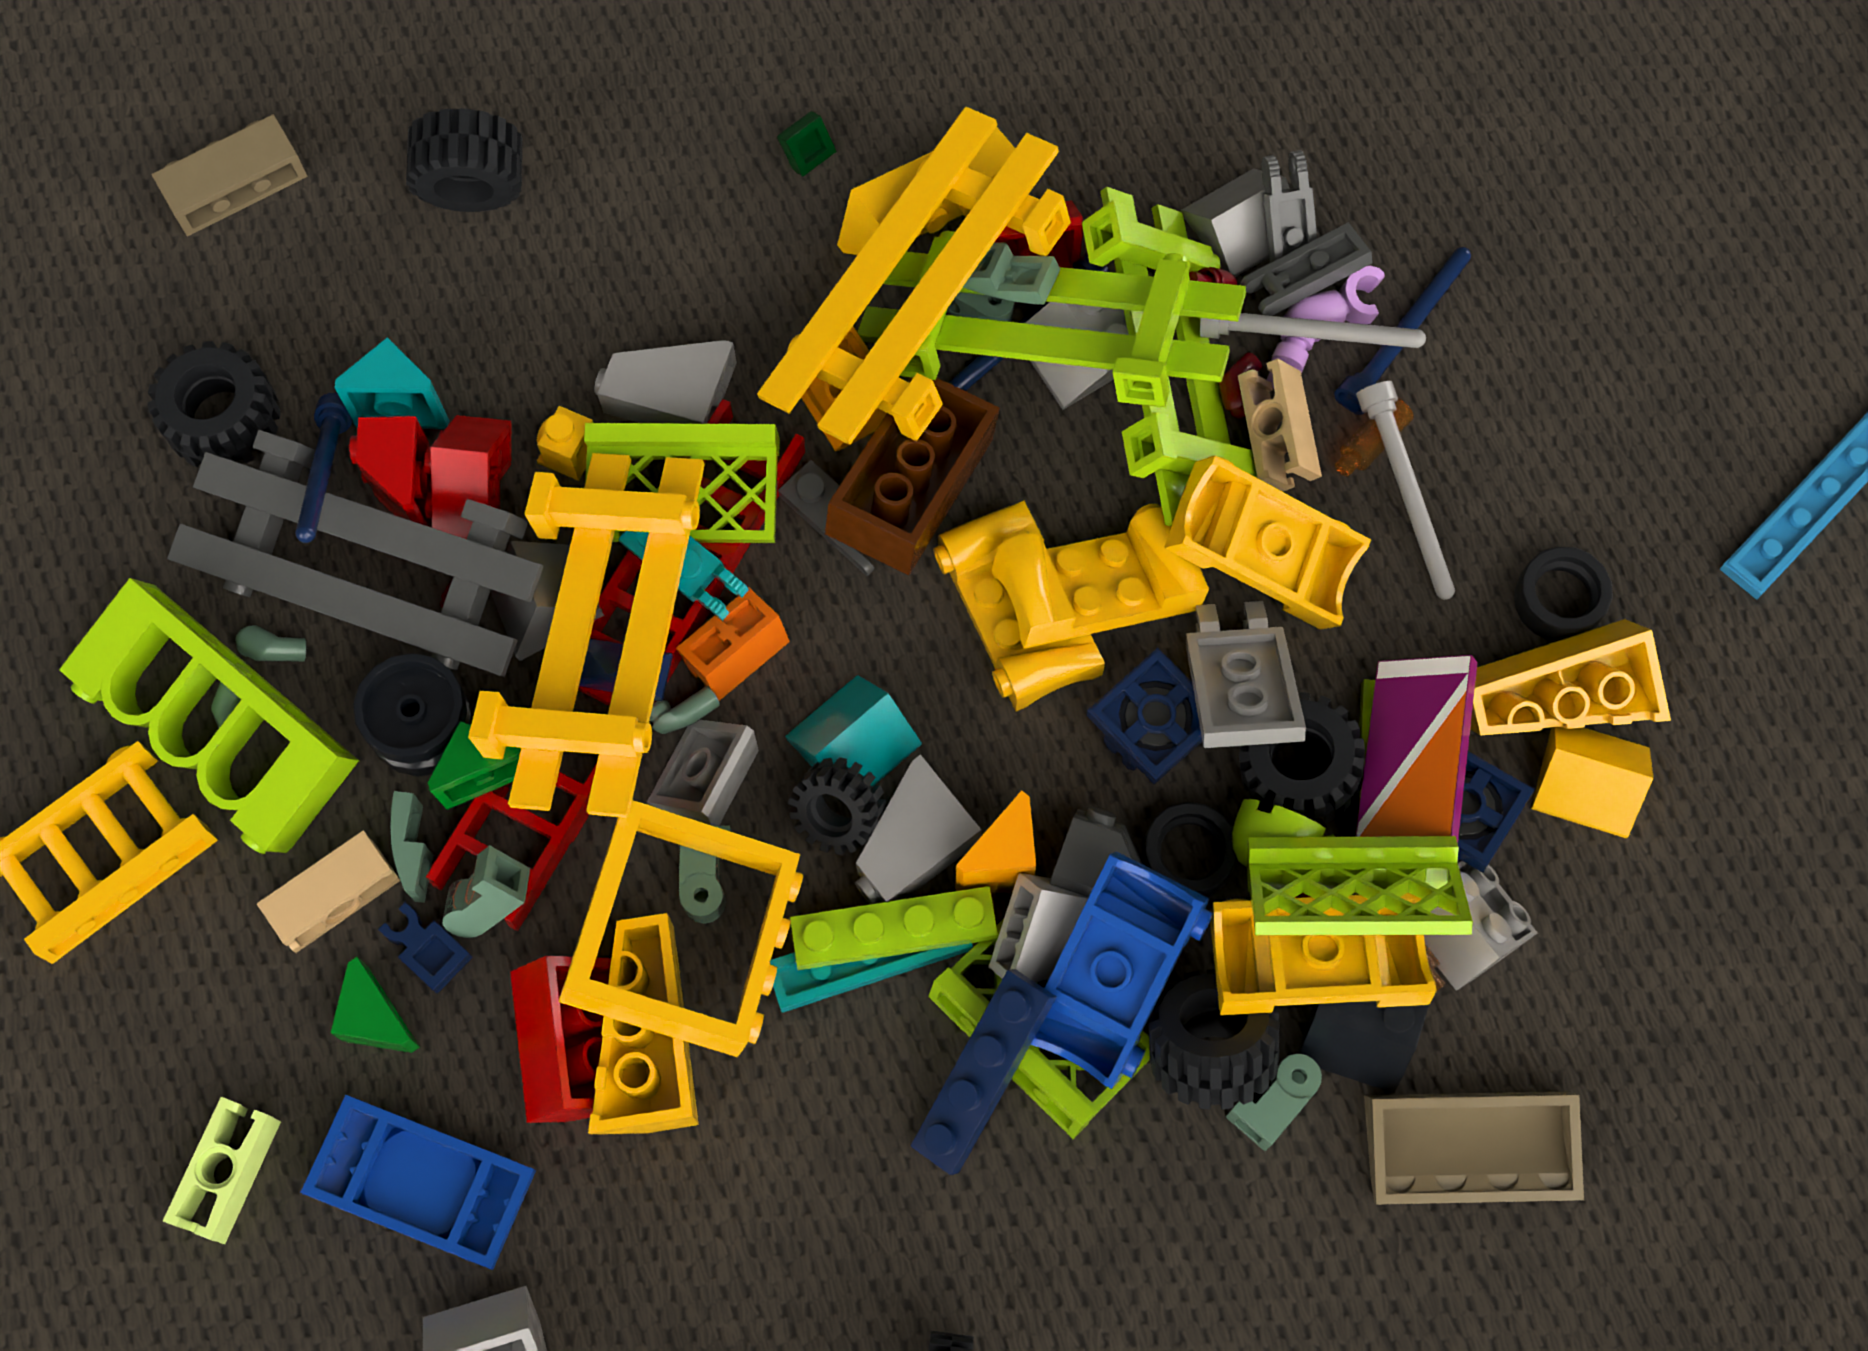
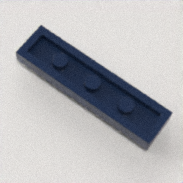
M1007 970L911 1144L913 1149L949 1175L960 1172L1057 996L1018 970Z

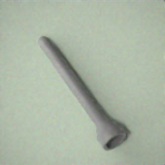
M1240 313L1238 322L1201 318L1200 337L1219 339L1221 334L1229 335L1230 331L1410 348L1422 347L1426 342L1425 333L1419 329Z
M1383 381L1373 384L1357 392V399L1362 412H1367L1369 418L1376 421L1436 595L1443 600L1450 599L1454 595L1455 588L1393 414L1397 410L1394 402L1398 400L1393 382Z

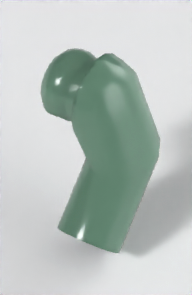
M705 686L673 708H671L666 700L657 701L653 704L650 722L653 723L652 729L661 734H668L690 726L720 706L719 700L711 688Z

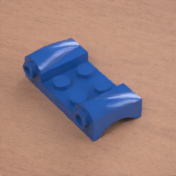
M1117 851L1110 854L1045 986V989L1057 996L1031 1045L1048 1050L1075 1063L1111 1089L1119 1082L1123 1074L1132 1078L1145 1054V1050L1137 1047L1141 1039L1140 1034L1183 947L1187 945L1191 937L1200 941L1212 919L1213 913L1205 909L1209 898Z

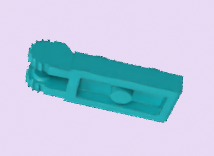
M625 531L618 540L643 561L649 532ZM689 536L678 590L693 603L697 600L723 621L730 612L726 609V605L705 591L707 586L716 577L730 592L742 598L749 591V588L727 570L721 560Z

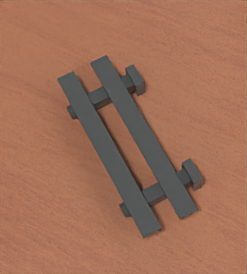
M258 430L252 448L265 453L259 470L205 452L193 488L245 505L244 513L234 541L179 524L167 557L168 560L225 579L223 589L251 598L254 589L431 651V657L448 668L458 670L459 664L462 662L505 677L518 640L479 627L478 625L491 589L530 603L532 601L544 566L504 552L510 536L523 539L529 521L510 512L467 499L461 517L473 523L467 539L326 492L317 528L318 531L454 576L442 611L438 613L272 555L284 519L298 523L306 485L297 482L303 467L311 469L315 454L314 449L301 443Z

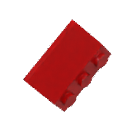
M546 955L510 972L527 1123L569 1122L590 1118V1114L593 1112L596 1090L594 1085L596 1070L600 1060L603 1038L601 1032L604 1016L558 1002L571 964V956ZM596 958L590 976L591 980L608 985L611 958Z

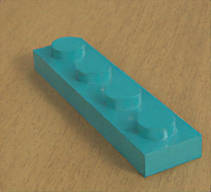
M970 943L798 970L794 952L770 961L771 965L777 966L773 988L781 1013L969 952L973 945Z

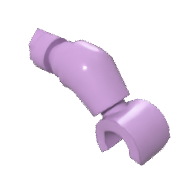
M1366 266L1351 274L1339 291L1329 290L1306 297L1290 306L1284 317L1345 322L1346 320L1356 324H1371L1379 314L1376 305H1367L1361 302L1356 290H1362L1367 293L1372 292L1385 277L1384 272L1380 268ZM1281 335L1282 342L1277 344L1271 360L1273 361L1278 358L1302 373L1309 356L1307 351L1312 349L1314 342H1318L1321 339ZM1270 372L1267 381L1271 382L1274 388L1273 374Z

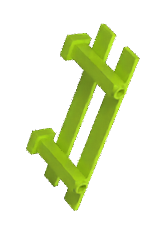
M1105 187L1100 191L1103 208L1082 222L1089 263L1104 267L1114 260L1116 273L1148 276L1147 267L1156 270L1159 259H1163L1169 253H1179L1186 256L1191 263L1189 272H1198L1203 268L1209 267L1220 269V258L1213 253L1211 246L1188 239L1182 212L1157 204L1151 208L1155 228L1139 223L1137 221L1133 196L1110 187ZM1124 310L1128 335H1137L1143 312ZM1179 316L1176 326L1178 340L1209 343V338L1200 337L1201 318ZM1167 376L1170 393L1165 408L1142 405L1144 418L1122 431L1129 474L1145 478L1155 472L1164 521L1167 526L1172 525L1189 478L1188 475H1190L1196 461L1208 458L1209 456L1221 457L1257 478L1252 450L1230 444L1218 382L1186 378L1197 436L1179 431L1169 376Z
M944 231L939 237H934L928 254L906 252L883 284L916 287L955 232ZM1169 253L1163 259H1159L1154 277L1060 267V272L1049 293L1047 302L1142 311L1143 315L1137 335L946 315V310L900 376L914 378L919 373L931 380H936L941 366L936 350L1113 370L1118 402L1165 408L1170 393L1167 376L1222 382L1230 353L1229 346L1173 340L1179 316L1238 322L1246 295V286L1192 281L1189 278L1190 260L1179 253ZM962 287V289L959 291L963 293L980 294L978 292L966 289L964 287ZM867 306L857 333L864 342L876 343L899 310Z

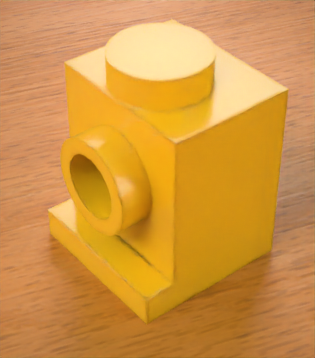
M558 406L554 415L546 419L538 431L537 446L541 454L537 459V463L579 481L586 469L587 445L584 442L585 423H593V420Z

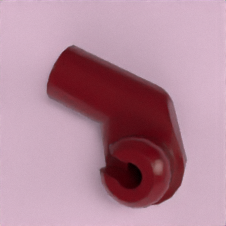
M1249 352L1245 353L1223 375L1222 382H1219L1222 403L1225 409L1230 410L1232 417L1236 419L1246 418L1238 375L1249 370L1259 372L1262 369L1260 360Z

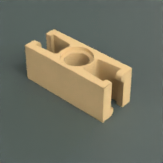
M1277 358L1266 363L1268 371L1273 374L1275 392L1273 399L1270 396V391L1273 390L1272 383L1258 376V371L1249 370L1238 375L1257 478L1280 491H1286L1295 487L1294 478H1287L1286 473H1294L1309 481L1320 478L1322 475L1301 371ZM1283 420L1280 429L1277 431L1279 423ZM1288 452L1290 461L1285 463L1284 455Z
M363 830L262 899L257 905L282 943L297 953L400 881V878L375 842Z

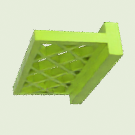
M585 423L584 442L587 445L586 478L592 453L629 455L631 460L639 461L634 466L630 464L626 485L636 477L650 492L658 493L659 487L656 489L640 473L653 460H665L666 457L713 460L723 472L705 489L700 486L697 501L700 506L706 500L722 518L709 530H691L690 536L698 543H775L777 462L780 450V437L776 424ZM722 460L735 461L731 465L727 466ZM748 460L767 461L766 477L752 490L735 474ZM731 478L746 495L726 512L710 495L726 480ZM764 489H766L765 503L758 497ZM754 501L765 512V530H744L733 518L749 503ZM729 524L734 530L722 529ZM615 530L612 542H620L618 539L625 531Z
M1456 836L1248 837L1247 885L1248 892L1251 894L1255 935H1472L1473 920L1458 866L1459 846ZM1304 893L1315 900L1305 904L1295 899V897ZM1357 893L1368 900L1359 904L1347 897ZM1410 893L1421 898V900L1413 904L1401 898V896ZM1332 907L1344 913V915L1328 916L1323 912ZM1385 907L1398 915L1383 916L1377 913V911ZM1439 907L1454 915H1436L1431 911ZM1277 908L1291 914L1289 916H1265Z
M1003 920L996 925L998 936L1002 927ZM997 939L978 942L951 969L948 967L934 980L928 996L969 1037H971L990 1003L987 999H992L1002 978L994 972L995 989L975 988L962 974L973 964L989 965L992 955H984V953L993 945L995 948ZM1143 1030L1140 1034L1141 1039L1138 1046L1145 1050V1054L1134 1076L1150 1060L1149 1036ZM1030 1045L1012 1080L1072 1139L1132 1079L1123 1074L1119 1082L1112 1089L1104 1085V1091L1091 1102L1076 1087V1070H1084L1083 1068L1069 1060H1048L1039 1051V1047ZM1060 1070H1068V1078Z

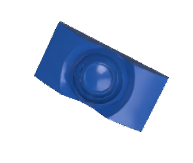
M345 1095L300 1193L494 1270L536 1170Z

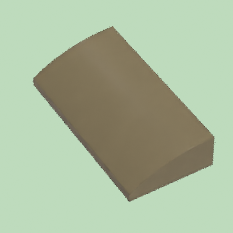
M1569 1091L1364 1095L1370 1176L1374 1203L1376 1205L1584 1200L1580 1098L1578 1094Z

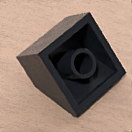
M1376 1001L1313 1004L1297 1054H1304L1314 1059L1322 1070L1395 1093L1416 1050L1429 1005L1377 1007Z

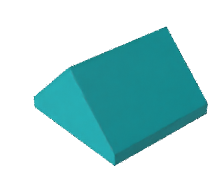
M388 337L335 379V390L357 428L359 417L416 416L422 429H445L449 425V418L431 380Z
M859 675L854 677L785 736L788 742L811 766L817 762L820 764L823 759L830 757L833 764L839 757L846 758L848 768H851L854 762L861 764L862 768L859 771L861 775L865 776L870 771L876 777L871 783L872 787L922 745V742L889 693Z

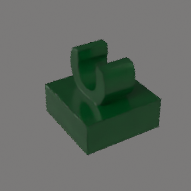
M812 111L777 136L792 169L802 177L837 152L821 116Z

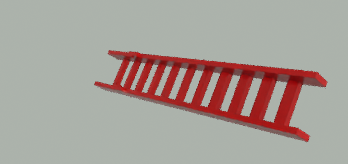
M722 398L707 424H729L733 418L731 402ZM795 434L777 464L776 500L779 497L778 489L790 479L806 452L804 437ZM722 460V461H724V462H726V463H728V464L731 465L735 460ZM748 460L739 469L762 480L766 477L767 461ZM702 476L700 486L705 489L712 481ZM722 485L710 495L726 512L744 497ZM764 489L758 495V497L764 503L766 497V489ZM752 501L736 517L743 520L740 526L744 530H759L765 521V512ZM700 524L696 528V530H709ZM751 543L700 544L714 556L720 558L724 567L733 574ZM629 550L599 597V604L604 616L594 621L591 639L623 644L601 632L616 607L631 613L634 596L626 591L639 570H641L642 560ZM715 577L705 591L712 597L719 598L725 586ZM695 600L683 620L672 615L669 633L674 636L664 651L673 655L667 683L682 659L676 647L698 630L710 613L697 600ZM579 686V691L610 706L613 692ZM596 765L584 784L559 772L556 787L576 797L559 826L525 809L511 808L508 805V800L504 799L510 790L508 788L509 784L474 798L426 875L428 881L433 887L442 891L466 851L477 856L488 847L474 838L492 809L550 838L533 869L530 868L525 903L504 918L510 928L519 931L571 842H574L589 816L586 810Z

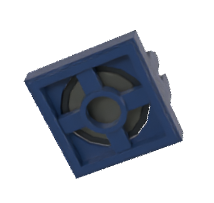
M1159 648L1154 650L1087 710L1086 716L1105 734L1104 742L1107 748L1113 754L1119 752L1122 755V763L1128 770L1134 771L1138 768L1154 785L1202 742L1192 681Z
M1469 751L1458 837V861L1460 859L1484 873L1535 789Z

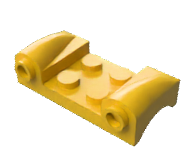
M1209 456L1194 463L1164 549L1203 569L1214 567L1284 603L1283 611L1321 630L1341 626L1344 618L1342 613V596L1345 585L1354 566L1368 549L1371 539L1352 530L1347 524L1326 516L1241 470L1229 460L1217 456Z
M1025 500L939 534L938 546L933 548L940 570L943 574L950 573L996 669L992 671V676L1001 697H1009L1016 712L1059 688L1102 676L1105 662L1091 634L1023 648L1011 598L1004 585L994 578L991 570L997 548L1007 535L1018 530H1026L1029 533L1041 535Z
M1148 504L1141 507L1130 521L1127 532L1048 549H1046L1041 535L1029 533L1026 530L1012 532L1003 539L997 548L991 571L994 578L1004 585L1011 598L1023 648L1196 611V605H1203L1209 587L1201 568L1164 549L1171 526L1165 525L1162 506L1160 507L1159 504Z
M1410 893L1401 896V898L1413 904L1421 900V898ZM1350 895L1347 897L1359 904L1368 900L1361 895ZM1312 897L1295 898L1305 904L1315 900ZM1230 899L1223 902H1213L1211 909L1213 916L1210 925L1220 1015L1272 1013L1274 1006L1376 1001L1377 1007L1429 1005L1436 993L1435 980L1427 960L1424 935H1255L1251 900ZM1332 907L1323 912L1328 916L1344 915V913ZM1385 907L1377 911V913L1383 916L1398 915ZM1277 908L1265 916H1289L1291 914Z

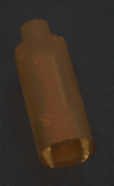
M1398 398L1394 402L1397 410L1393 414L1401 433L1414 419V415L1410 407ZM1368 418L1340 447L1342 457L1335 463V467L1343 476L1349 477L1356 468L1361 471L1366 470L1385 450L1375 419Z

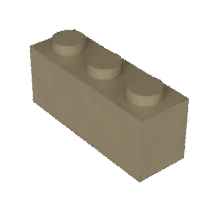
M274 114L262 120L254 121L244 129L222 140L213 141L205 148L181 160L172 161L163 169L151 174L187 237L308 177L297 153Z

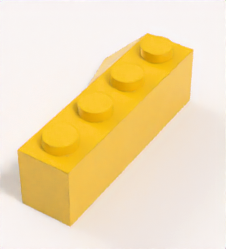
M996 127L968 165V168L994 179L1015 147ZM932 152L851 190L837 246L843 253L859 254L913 180L922 160L930 156ZM944 199L918 236L927 232L935 233L942 229L947 222L961 215L967 216L971 210Z
M1626 619L1477 667L1470 730L1479 735L1532 732L1551 727H1564L1566 729L1584 728L1585 725L1603 723L1622 725L1642 720H1651L1653 722L1671 721L1653 632L1649 628Z
M668 913L616 921L608 985L684 1008L675 931ZM604 1016L601 1032L603 1038L600 1060L596 1070L594 1085L596 1090L593 1112L590 1114L588 1133H653L699 1125L689 1043Z

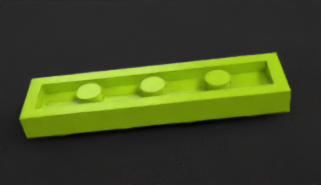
M990 886L790 917L798 970L998 939Z

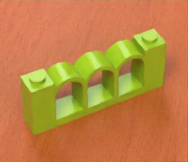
M129 578L59 669L73 682L70 686L71 690L83 700L95 704L97 701H103L105 708L118 721L127 725L149 728L148 735L151 747L162 761L174 767L197 770L196 776L200 791L208 802L220 809L237 811L230 821L243 832L240 836L242 841L261 854L266 852L287 853L359 762L354 755L153 584ZM171 638L193 658L158 704L149 712L143 713L138 707L135 697L136 684L151 661L168 639ZM218 679L237 695L241 701L207 745L197 754L191 756L184 746L182 738L183 725L190 712L214 681ZM266 720L288 739L290 743L254 790L246 797L239 798L232 789L229 778L231 765L261 723Z

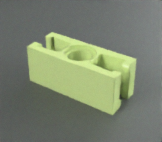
M220 1097L163 1222L189 1230L209 1240L225 1244L281 1121L268 1114L254 1110L251 1119L255 1121L242 1145L236 1150L229 1147V1143L239 1116L245 1117L248 1109L239 1103ZM231 1158L233 1170L230 1177L226 1181L217 1184L214 1179L216 1166L223 1159ZM209 1191L217 1194V1198L207 1225L203 1227L191 1221L205 1194Z

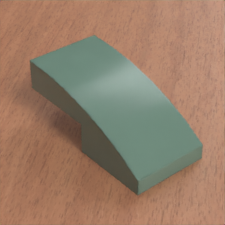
M994 242L963 287L999 299L1044 305L1060 272V267L1054 256H1013L1007 243Z
M394 791L390 829L395 866L406 893L415 902L425 903L429 882L426 875L431 869L434 855L424 843L417 842L423 805L414 793Z

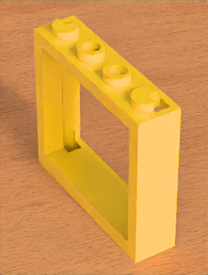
M632 800L629 818L618 817L558 1002L738 1057L748 1042L756 1043L763 1024L764 1014L756 1011L761 994L769 996L776 977L777 966L771 965L770 961L774 947L782 949L790 927L791 920L783 918L787 901L795 902L802 884L803 874L796 872L800 854ZM636 831L776 876L734 1024L590 979Z

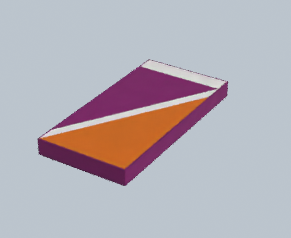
M1472 655L1378 661L1356 837L1456 836L1458 843L1478 663Z

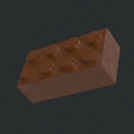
M937 377L933 382L943 405L917 442L901 434L894 417L887 413L828 504L825 535L908 576L992 442L1000 407Z

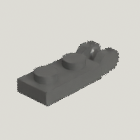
M1302 150L1293 151L1289 154V177L1293 188L1282 190L1280 166L1276 157L1271 155L1262 159V182L1266 193H1263L1270 263L1317 239L1313 188L1309 187L1307 160Z

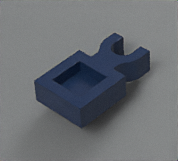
M405 902L399 910L408 918L409 922L406 929L401 932H395L384 923L378 930L393 944L407 947L398 958L438 994L473 957L435 921L424 930L419 915Z

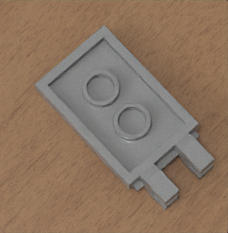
M1244 602L1246 620H1243V629L1220 631L1215 604L1196 605V616L1198 619L1196 633H1186V651L1203 747L1215 748L1304 742L1306 725L1283 627H1268L1264 602Z

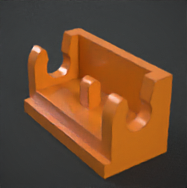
M748 587L749 591L743 598L738 596L726 606L730 613L723 621L713 616L676 647L690 673L695 678L699 677L705 686L711 688L719 701L790 642L779 615L750 587Z

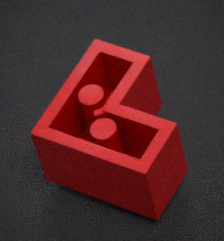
M456 415L445 430L440 431L439 437L432 446L427 447L424 469L426 474L431 475V490L426 497L425 514L428 519H432V528L467 539L473 523L461 517L467 499L500 509V480L511 466L512 461L510 420Z

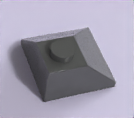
M1089 806L1087 812L1078 809L1075 813L1050 884L1089 897L1110 854L1117 851L1144 866L1145 863L1126 826L1115 822L1117 816L1107 810Z

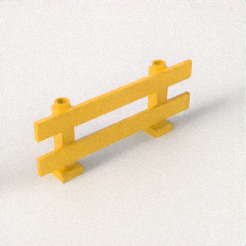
M965 107L931 155L922 160L913 180L801 334L796 335L791 340L787 353L758 391L759 399L790 414L815 377L842 390L817 424L821 431L851 445L873 412L878 408L894 417L901 434L917 442L943 403L933 380L917 373L909 383L899 378L900 374L1006 226L1025 234L1031 252L1040 256H1048L1071 223L1063 195L1050 189L1046 190L1041 199L1029 195L1058 154V146L1026 133L993 179L968 168V165L997 127V121L992 117ZM947 199L971 210L863 360L838 348L841 341L942 201Z
M592 453L584 488L561 487L554 473L535 472L525 516L537 537L540 539L557 540L560 527H574V532L531 708L509 707L499 692L480 691L468 738L483 758L503 760L506 747L521 748L508 805L511 808L550 811L563 752L599 754L586 811L589 815L629 818L642 753H648L651 746L652 728L649 721L690 531L696 530L699 523L700 510L697 499L705 466L703 459L666 457L658 493L624 491L631 464L629 455ZM615 530L649 532L608 714L573 712Z

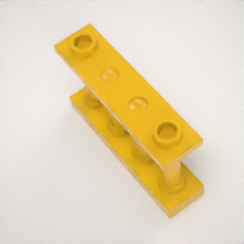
M139 741L131 746H125L116 750L108 758L107 764L8 836L0 837V877L4 876L37 922L35 931L24 938V940L35 955L51 964L55 963L218 841L209 827L196 815L192 814L188 818L180 819L145 772L156 764L158 760ZM127 784L131 786L163 829L162 837L146 849H139L104 803L106 799ZM86 814L122 861L120 868L104 880H97L62 833ZM44 845L47 846L79 890L78 899L62 911L55 912L20 863Z

